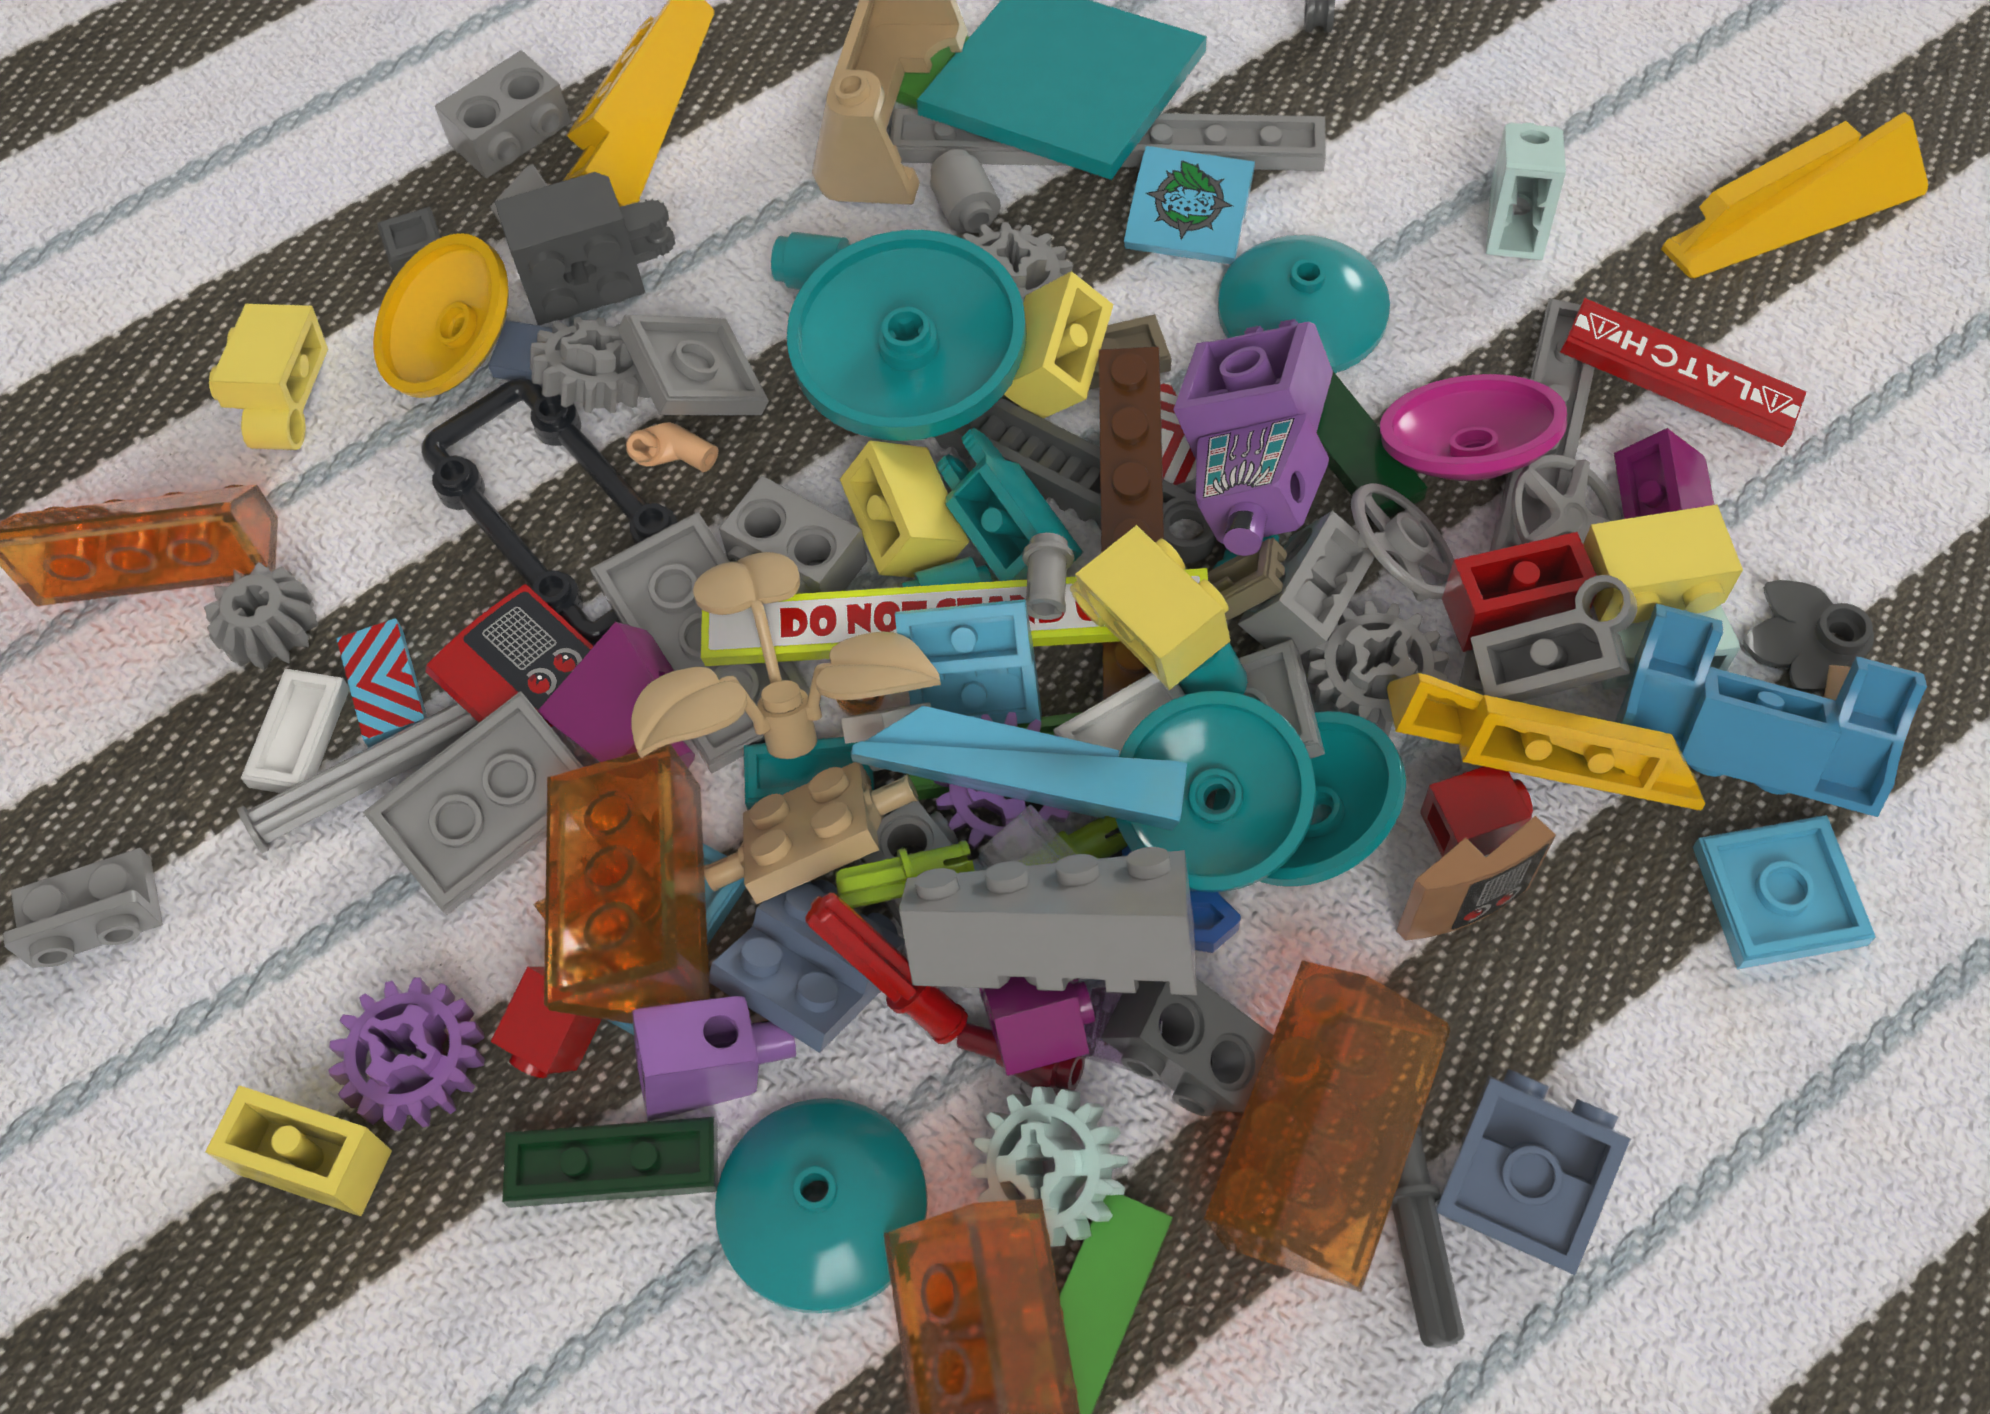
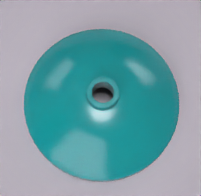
M1313 235L1281 236L1251 247L1230 265L1222 279L1218 296V317L1227 338L1245 335L1244 331H1246V328L1261 326L1264 331L1278 329L1281 321L1295 319L1298 323H1314L1334 373L1344 371L1358 364L1372 353L1385 333L1390 313L1388 289L1377 268L1364 255L1348 245L1336 240Z
M1203 691L1173 699L1151 712L1139 723L1126 740L1119 754V757L1170 760L1187 763L1181 818L1172 831L1116 818L1125 842L1132 852L1146 847H1159L1168 852L1185 850L1190 890L1226 892L1253 885L1267 878L1291 858L1309 829L1315 808L1316 784L1308 751L1296 730L1282 715L1270 706L1252 697L1228 691ZM1216 789L1226 790L1230 794L1229 803L1220 810L1210 809L1206 805L1208 795Z
M1315 712L1325 754L1311 758L1316 784L1313 817L1309 829L1296 852L1282 867L1260 882L1275 886L1292 887L1326 881L1358 865L1375 851L1388 836L1400 815L1404 803L1406 774L1398 750L1380 727L1363 717L1350 713ZM1218 789L1216 791L1213 810L1223 809L1229 803L1230 794L1226 790Z
M830 1098L810 1099L796 1102L772 1112L755 1124L737 1143L720 1175L715 1200L716 1227L721 1246L731 1266L743 1282L758 1295L780 1307L793 1311L817 1314L832 1313L858 1306L874 1298L889 1287L906 1269L924 1233L928 1208L927 1188L924 1173L914 1148L905 1135L890 1120L877 1111L852 1101ZM813 1181H823L829 1185L827 1195L818 1202H809L803 1198L806 1186Z

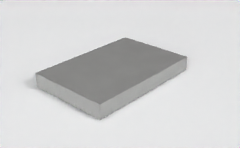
M520 691L363 813L440 910L448 915L602 794L603 791Z

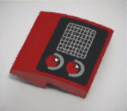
M524 584L489 608L455 636L426 665L425 673L480 723L520 691L538 711L594 646L528 585ZM543 718V719L548 723V725H549L550 727H553V726H554V725H552L550 722H548L545 718Z

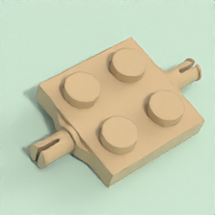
M854 762L843 768H828L818 773L809 783L783 795H768L755 803L750 810L743 812V842L738 848V852L703 866L707 883L715 892L728 884L744 878L745 887L756 904H759L879 850L877 831L882 819H884V814L913 801H918L916 788L911 778L906 774L898 780L872 790L871 780L862 764Z

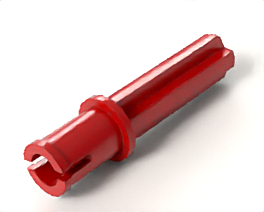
M829 893L824 897L818 896L811 903V909L805 916L807 926L887 996V1006L898 1014L906 1013L938 1044L951 1042L963 1031L968 1019V1013L960 1004H956L938 986H913L908 959L838 895Z

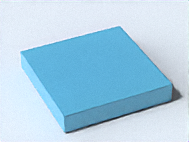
M1827 815L1701 837L1694 844L1695 856L1737 970L1865 947L1876 938Z

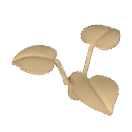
M773 552L755 553L745 556L737 562L722 563L707 570L696 580L693 594L697 606L703 611L712 614H734L750 607L752 608L770 684L762 690L757 706L734 676L718 679L717 675L706 667L680 669L655 679L641 692L633 708L632 734L637 753L643 758L665 745L698 738L721 730L736 722L746 712L753 721L755 733L758 735L764 734L769 754L780 759H793L809 753L816 746L817 736L813 721L822 718L820 709L821 695L837 700L864 699L937 685L941 686L940 676L921 649L909 638L894 632H872L848 638L831 649L829 654L831 663L819 664L814 669L809 697L805 691L800 689L797 683L782 680L763 604L780 602L793 597L800 586V575L796 564L787 556Z

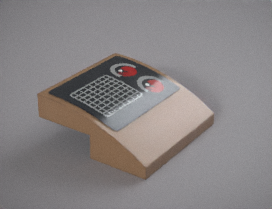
M1535 815L1487 857L1467 838H1464L1415 879L1396 932L1405 941L1429 938L1466 927L1492 915L1529 889L1556 834Z

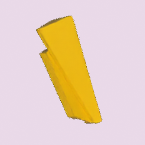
M668 0L658 16L654 18L650 15L637 29L566 135L580 149H585V151L563 181L596 172L609 177L619 207L639 202L714 16L713 8L705 0Z
M1903 112L1862 139H1860L1861 134L1847 121L1840 123L1715 190L1699 206L1705 216V220L1673 238H1668L1661 250L1686 276L1697 278L1925 195L1928 190V181L1913 119L1906 112Z
M1421 673L1390 681L1387 686L1395 731L1459 745L1462 762L1699 811L1705 805L1695 774L1691 772L1672 734L1481 695Z

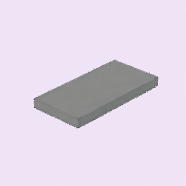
M699 512L590 568L594 580L620 623L647 630L674 671L690 667H706L711 669L718 679L734 676L757 706L762 690L770 684L765 663L705 666L701 660L702 609L697 606L693 587L696 580L704 572L719 564L730 561ZM793 661L778 662L782 680L797 683L800 689L805 691L809 697L810 688ZM746 712L736 722L721 730L691 739L711 774L743 757L744 745L765 743L764 734L758 735L755 733L753 721Z

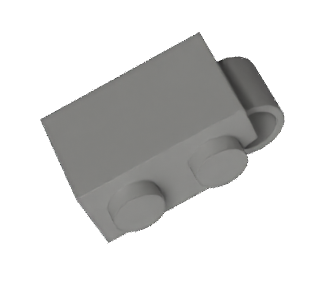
M1609 575L1594 576L1586 580L1579 588L1575 598L1576 609L1470 637L1484 694L1521 702L1630 674L1623 643L1618 632L1626 629L1635 619L1637 600L1632 590L1616 577ZM1615 588L1620 590L1624 601L1621 612L1609 621L1599 622L1594 620L1590 613L1592 598L1603 589Z

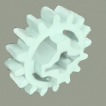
M1033 1087L1031 1100L1026 1095L1012 1094L1008 1096V1108L1011 1115L990 1112L986 1118L996 1132L992 1138H976L974 1142L975 1147L987 1153L986 1164H979L971 1168V1176L987 1178L989 1188L983 1191L977 1198L979 1204H998L1001 1209L997 1213L993 1225L997 1229H1011L1018 1225L1017 1242L1023 1244L1037 1243L1041 1237L1045 1247L1064 1246L1067 1234L1072 1240H1084L1091 1237L1087 1218L1095 1222L1109 1221L1113 1215L1108 1206L1103 1202L1105 1196L1124 1195L1125 1187L1118 1181L1111 1179L1112 1169L1128 1164L1127 1156L1111 1154L1109 1144L1115 1141L1121 1134L1119 1128L1112 1126L1099 1127L1097 1123L1102 1116L1104 1108L1097 1103H1086L1079 1108L1080 1092L1075 1090L1061 1089L1056 1096L1053 1088ZM1071 1127L1080 1136L1086 1149L1071 1137ZM1021 1135L1020 1141L1016 1144L1018 1138ZM1054 1157L1055 1172L1044 1174L1043 1161ZM1086 1181L1085 1187L1076 1201V1193ZM1015 1186L1026 1196V1203L1018 1195Z

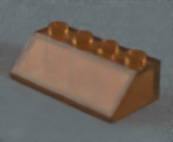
M229 485L216 490L191 493L170 492L163 496L133 500L112 499L100 504L68 508L49 507L43 511L14 514L0 522V567L36 606L234 582L233 569L243 573L245 576L251 574L258 562L268 567L271 572L276 569L278 516L258 485Z
M671 744L665 745L643 758L637 752L547 777L544 1005L554 1012L633 1024L632 1010L709 1000L701 786Z
M1301 961L1204 1217L1206 1223L1227 1250L1362 1292L1451 1030L1449 1023L1369 976Z
M1042 1198L972 1203L884 1233L910 1414H1080L1077 1388L1074 1382Z

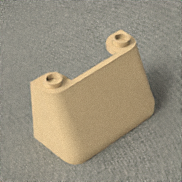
M859 0L827 92L812 173L822 194L828 199L845 202L913 205L920 181L914 168L901 164L902 158L896 145L892 144L886 129L905 72L930 73L932 67L931 57L946 47H949L951 52H962L968 31L956 0Z

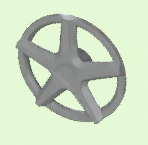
M1545 455L1524 467L1515 482L1512 493L1513 521L1522 544L1578 532L1582 543H1584L1591 524L1622 520L1614 497L1604 482L1589 469V461L1575 460L1563 455ZM1543 468H1560L1571 472L1572 476L1566 493L1564 495L1560 494L1536 471ZM1587 485H1589L1601 501L1608 519L1594 515L1588 510L1585 503ZM1524 486H1528L1545 504L1540 513L1541 525L1530 534L1527 531L1522 513V492Z
M1374 483L1359 487L1352 494L1351 499L1352 515L1360 533L1357 541L1358 546L1370 549L1376 559L1392 576L1412 590L1417 601L1421 602L1429 598L1442 599L1446 584L1434 586L1424 583L1419 568L1421 566L1447 582L1454 558L1440 532L1417 506L1397 491ZM1372 493L1393 500L1402 506L1405 511L1398 513L1390 520L1376 504ZM1366 513L1374 522V524L1378 527L1380 532L1373 533L1369 525L1368 519L1366 517ZM1432 539L1437 545L1445 563L1436 560L1429 554L1433 549ZM1387 552L1392 554L1399 561L1400 565Z

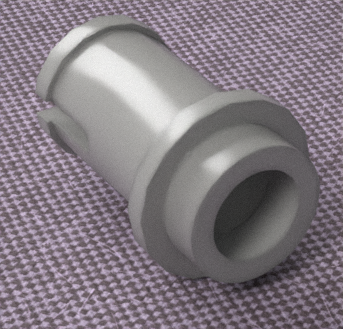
M1040 533L1030 539V544L1024 548L1022 554L1023 562L1028 566L1026 605L1029 616L1036 619L1052 620L1061 617L1062 612L1065 613L1066 570L1072 565L1074 554L1072 549L1068 547V541L1063 536L1055 533Z

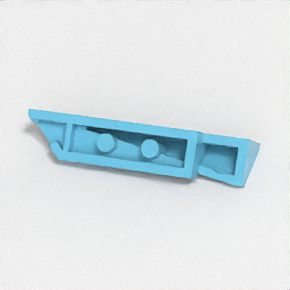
M921 706L866 741L854 744L850 754L852 761L860 764L1104 819L1105 816H1110L1171 831L1180 822L1187 763L1179 761L1118 757L1120 750L927 706Z

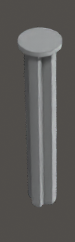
M456 702L250 810H247L242 805L237 808V812L255 845L261 853L269 850L267 843L439 754L476 726L478 722Z

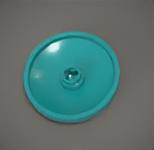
M901 230L882 233L862 239L835 253L823 262L806 280L792 305L787 325L789 358L798 385L809 402L827 419L848 431L874 439L890 441L919 440L939 436L954 431L984 414L1005 394L1013 383L1023 358L1027 337L1021 294L1006 268L989 252L966 239L929 230Z

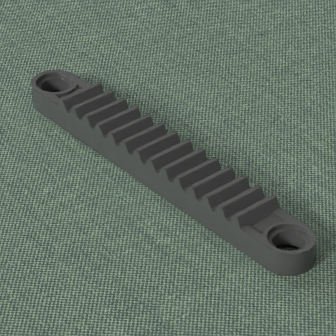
M1000 398L989 410L972 422L954 431L934 437L941 448L946 450L951 446L955 448L960 458L966 460L971 455L962 443L961 438L969 429L972 430L974 427L993 442V445L999 450L1005 460L1019 463L1045 500L1049 497L1054 499L1059 509L1063 511L1069 508L1075 510L1079 519L1084 522L1090 518L1095 520L1101 530L1100 447L1003 398ZM1163 479L1164 540L1177 551L1184 563H1195L1205 559L1213 551L1216 537L1198 507L1196 495ZM1190 519L1199 523L1204 532L1195 539L1183 540L1172 534L1170 527L1179 520Z

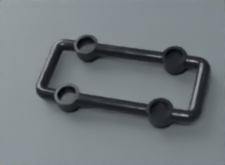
M525 378L513 379L429 432L422 442L421 454L425 463L434 472L432 484L442 504L454 510L465 509L529 584L531 589L587 641L595 645L615 622L620 623L614 611L611 609L597 620L591 621L582 611L583 597L574 578L560 571L547 570L484 496L485 483L476 465L469 459L460 456H450L446 449L518 402L524 401L531 409L530 420L539 440L551 446L563 445L630 520V533L634 544L651 537L678 521L673 511L657 503L646 504L581 432V419L574 403L568 407L561 406V395L545 397L542 394V387L539 384H533L532 380Z

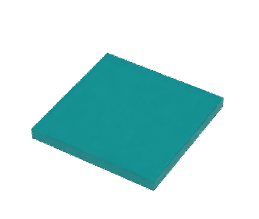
M1000 0L964 43L962 52H957L917 99L918 115L1112 180L1205 54L1207 36L1091 0Z

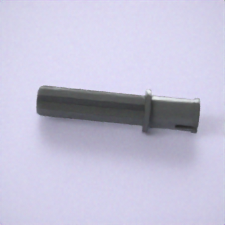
M1414 1124L1390 1126L1393 1137H1389L1388 1130L1386 1129L1379 1130L1375 1134L1388 1187V1193L1383 1196L1384 1207L1393 1210L1421 1342L1429 1348L1452 1346L1463 1339L1465 1331L1435 1202L1441 1198V1191L1438 1186L1431 1185L1421 1141V1128Z

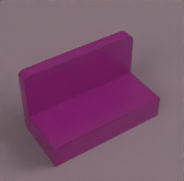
M1670 429L1661 430L1614 453L1624 519L1714 505L1709 472L1704 455Z

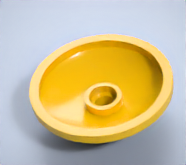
M470 234L447 235L419 250L394 278L380 306L373 338L374 358L382 378L392 388L410 397H433L464 382L489 356L504 326L509 299L506 269L500 255L492 246Z

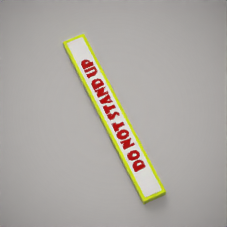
M1207 568L1184 570L1197 583L1203 579L1208 581ZM1076 576L1066 577L1065 613L1062 612L1061 617L1052 620H1042L1029 616L1033 647L1120 642V640L1105 625L1103 627L1096 625L1078 605L1070 591V586L1077 581ZM1027 579L795 594L784 601L763 604L777 662L830 659L831 649L848 638L872 632L897 633L896 612L1026 600ZM751 607L744 611L727 615L712 614L702 610L701 660L705 666L765 663Z

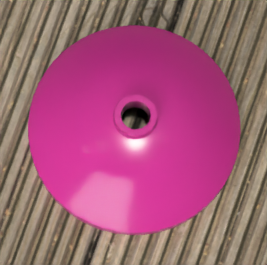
M1498 374L1453 377L1416 388L1393 402L1386 409L1380 421L1381 441L1389 455L1416 472L1457 481L1485 480L1523 468L1537 461L1551 450L1566 431L1567 407L1562 397L1556 391L1534 380Z

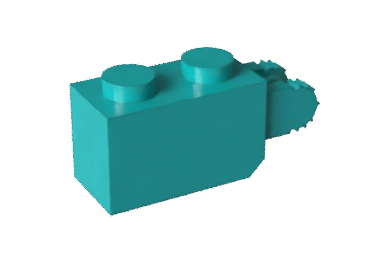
M974 427L972 430L969 429L961 439L977 465L969 472L966 465L950 453L947 456L945 455L936 465L952 490L946 496L945 505L999 581L1027 579L1028 566L1024 564L1022 559L1023 550L1030 544V539L1040 533H1055L1063 536L1068 541V547L1073 551L1074 563L1084 552L1019 463L1005 460L999 450L993 445V442L984 433Z

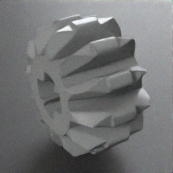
M258 562L251 574L247 576L233 569L234 582L229 586L213 585L217 601L204 606L206 619L210 623L207 627L210 632V639L218 649H222L229 659L240 667L251 661L254 666L265 671L273 657H278V659L290 664L289 650L294 646L309 647L308 636L305 632L318 626L316 614L312 609L314 604L311 593L305 584H300L293 574L286 571L283 566L271 572L268 567Z

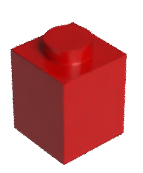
M1483 766L1429 785L1420 814L1442 857L1464 838H1467L1485 856L1492 853L1531 820L1533 806L1528 790L1519 779L1513 780L1509 771Z
M558 966L527 967L490 1042L511 1053L510 1064L528 1075L537 1078H547L548 1074L577 1071L613 997Z

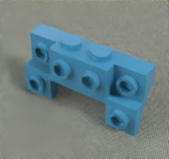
M1656 603L1635 655L1634 673L1615 722L1672 734L1687 764L1701 774L1713 777L1726 775L1754 783L1762 790L1772 794L1784 795L1791 793L1871 816H1879L1894 786L1907 733L1919 702L1927 688L1924 674L1856 656L1836 700L1710 667L1723 634L1722 620Z

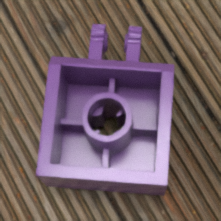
M1292 319L1281 321L1278 329L1264 331L1261 326L1246 328V331H1244L1245 335L1196 344L1173 409L1196 461L1197 442L1200 437L1307 413L1317 432L1333 370L1314 323H1298V321Z

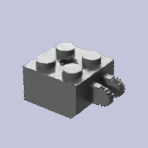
M596 172L494 201L510 253L538 325L567 319L572 315L605 305L620 303L628 298L645 294L637 264L656 259L659 255L664 256V254L670 253L669 251L674 249L673 245L676 244L673 230H671L670 226L667 227L669 214L664 202L660 203L659 200L651 199L645 200L643 203L639 201L619 207L609 177Z

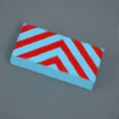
M396 618L336 638L362 738L368 748L427 718L403 629Z

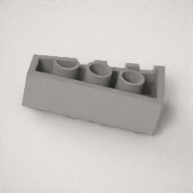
M1146 847L1137 849L1128 856L1097 859L1087 854H1076L1064 857L1057 863L1026 866L1017 861H1006L994 864L987 870L956 873L954 870L947 868H937L925 871L917 877L907 878L899 913L913 986L1000 989L1012 976L1025 977L1027 982L1037 987V990L1064 991L1068 982L1074 979H1105L1106 992L1136 993L1139 987L1138 981H1169L1171 994L1197 995L1194 921L1185 850L1168 852L1159 847Z

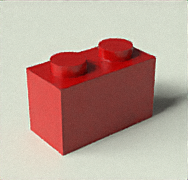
M1573 532L1454 559L1442 601L1462 652L1473 650L1470 637L1576 609L1575 598L1579 588L1586 580L1597 575L1578 532ZM1597 594L1592 598V601H1591V604H1590V609H1591V607H1592V605H1593V602H1594V600H1595Z

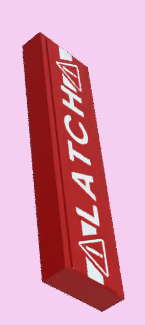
M1584 298L1560 350V353L1780 447H1783L1791 437L1807 391Z

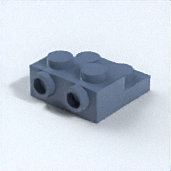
M816 880L813 883L810 881L762 902L756 909L753 927L712 962L708 979L709 983L731 997H745L748 1008L819 1053L881 992L806 924L805 916L811 909V903L818 896L824 897L829 893L838 895L837 888L826 880ZM852 908L902 954L905 940L898 936V931L889 918L880 913H871L866 916Z
M1508 1069L1503 1081L1488 1075L1462 1138L1461 1147L1441 1193V1198L1436 1205L1437 1213L1570 1274L1576 1275L1631 1138L1614 1130L1618 1116L1599 1107L1576 1099L1574 1107L1570 1111L1544 1100L1549 1086L1510 1069Z

